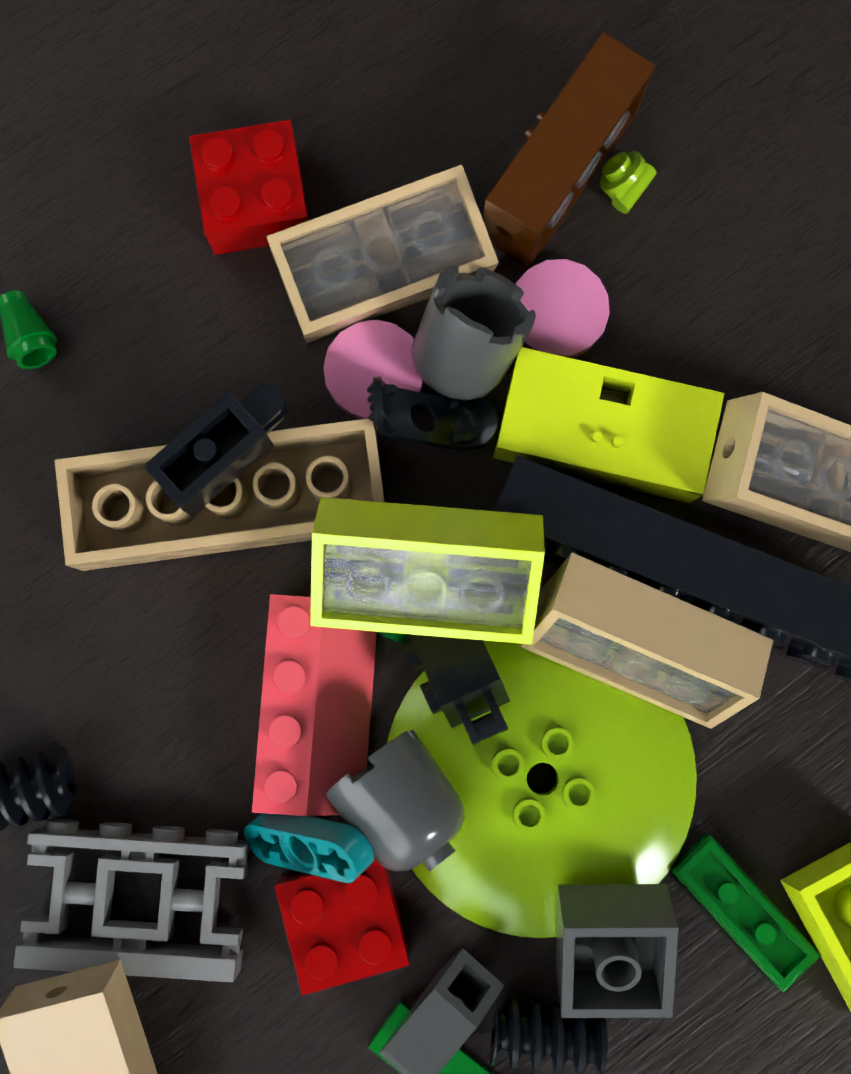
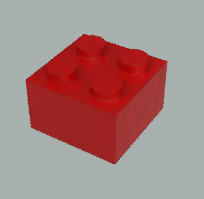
M291 119L189 136L204 234L214 255L269 246L266 236L309 221Z
M375 858L372 864L352 883H344L294 871L281 875L274 885L302 996L409 966L410 949L390 873Z

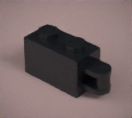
M263 384L255 388L240 402L228 392L143 467L177 506L193 517L274 446L267 434L286 417L288 406L282 392L274 385Z
M409 634L410 639L403 641L402 645L414 671L420 668L425 670L429 681L421 684L420 687L433 715L443 711L452 728L464 724L473 746L498 733L509 730L499 706L510 702V699L483 640ZM491 711V713H488V714H486V715H484V716H482V717H480V718H478V719H475V720H473V721L471 720V719L476 718V717H478V716H480V715H482V714H484V713H486V712Z

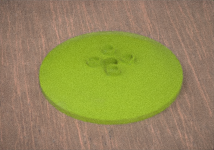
M483 640L510 699V702L499 706L509 730L498 733L473 746L464 724L452 728L443 711L434 715L431 712L420 687L421 684L429 681L424 670L404 697L388 736L387 743L405 731L409 732L413 729L459 795L464 806V821L461 830L449 841L456 851L431 871H428L423 863L412 868V870L426 888L443 904L462 917L482 927L519 937L554 938L557 937L558 885L659 884L668 873L685 842L694 812L697 773L692 740L684 717L526 650L520 647V643ZM608 658L598 659L604 668L630 679L622 665ZM491 711L486 712V713H484V714H482V715H480V716H478V717H476V718H473V719H471V720L473 721V720H475V719H478V718H480V717H482V716H484V715H486V714H488V713H491ZM538 763H548L556 772V783L546 793L532 791L527 783L529 770Z

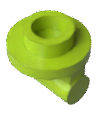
M620 152L611 157L602 169L603 175L599 184L605 194L612 199V205L621 213L627 214L656 176L657 172L653 166L645 162V159L639 152Z

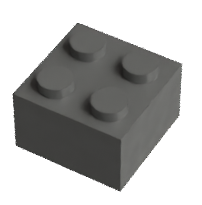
M667 884L558 885L556 977L561 1018H673L679 927Z

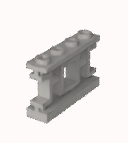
M48 819L46 820V827L28 833L27 844L32 845V852L28 854L27 865L54 867L49 916L31 914L21 921L20 932H24L23 941L16 945L14 968L73 972L121 959L125 975L218 982L235 981L242 966L243 948H240L243 937V928L217 927L221 878L244 879L248 874L247 857L250 852L249 843L246 840H238V831L210 829L206 830V837L185 836V828L178 826H154L152 834L132 833V824L105 822L99 824V830L79 829L78 820ZM53 846L121 851V855L105 854L98 858L96 883L72 882L75 852L53 851ZM158 853L229 858V862L211 861L206 865L204 890L177 889L180 859L159 858ZM115 871L162 874L158 923L111 920ZM70 904L94 905L91 937L114 939L44 934H60L68 928ZM175 911L201 912L200 944L222 946L151 942V940L168 941L173 936Z

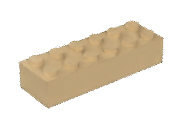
M367 418L270 431L267 435L274 446L193 517L180 509L143 467L167 445L56 459L55 469L65 565L81 571L311 541L320 497L385 502L374 422Z

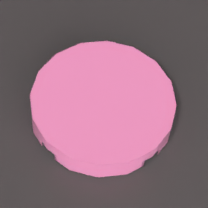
M568 259L545 260L529 268L516 282L515 285L524 292L520 301L528 312L534 310L536 314L533 327L523 344L525 348L573 359L588 352L601 338L610 315L609 298L600 278L585 265Z
M377 319L357 322L341 331L328 347L323 365L326 388L336 405L353 418L367 419L373 412L370 410L372 403L367 401V398L370 396L367 388L373 382V377L381 376L386 384H393L398 388L420 392L423 380L416 372L411 354L413 337L398 325Z

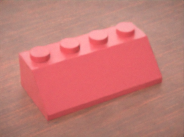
M270 594L252 803L253 813L295 816L340 815L325 794L348 773L353 778L367 768L377 632L310 626L311 597Z

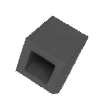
M462 948L435 973L379 1053L402 1074H438L475 1031L505 985Z

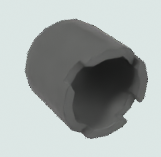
M451 266L439 274L413 341L411 354L416 372L424 383L433 390L449 398L472 400L488 395L501 383L533 327L536 314L534 310L528 312L520 301L524 292L506 277L481 267L476 275L459 274V267Z
M412 729L409 732L405 731L368 757L374 768L370 765L353 778L348 773L325 794L346 823L358 829L367 838L372 846L375 860L384 868L395 872L408 871L421 863L425 865L428 871H431L456 851L449 841L461 830L464 821V806L459 795Z

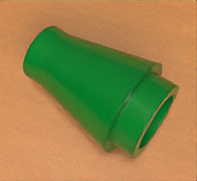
M13 290L0 296V317L8 358L16 361L18 367L22 369H35L48 364L57 354L55 348L57 343L56 336L29 303L23 291Z

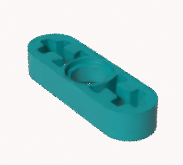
M261 813L244 829V837L246 842L249 843V848L260 860L270 865L344 883H352L374 861V852L367 838L355 827L344 823L309 816Z

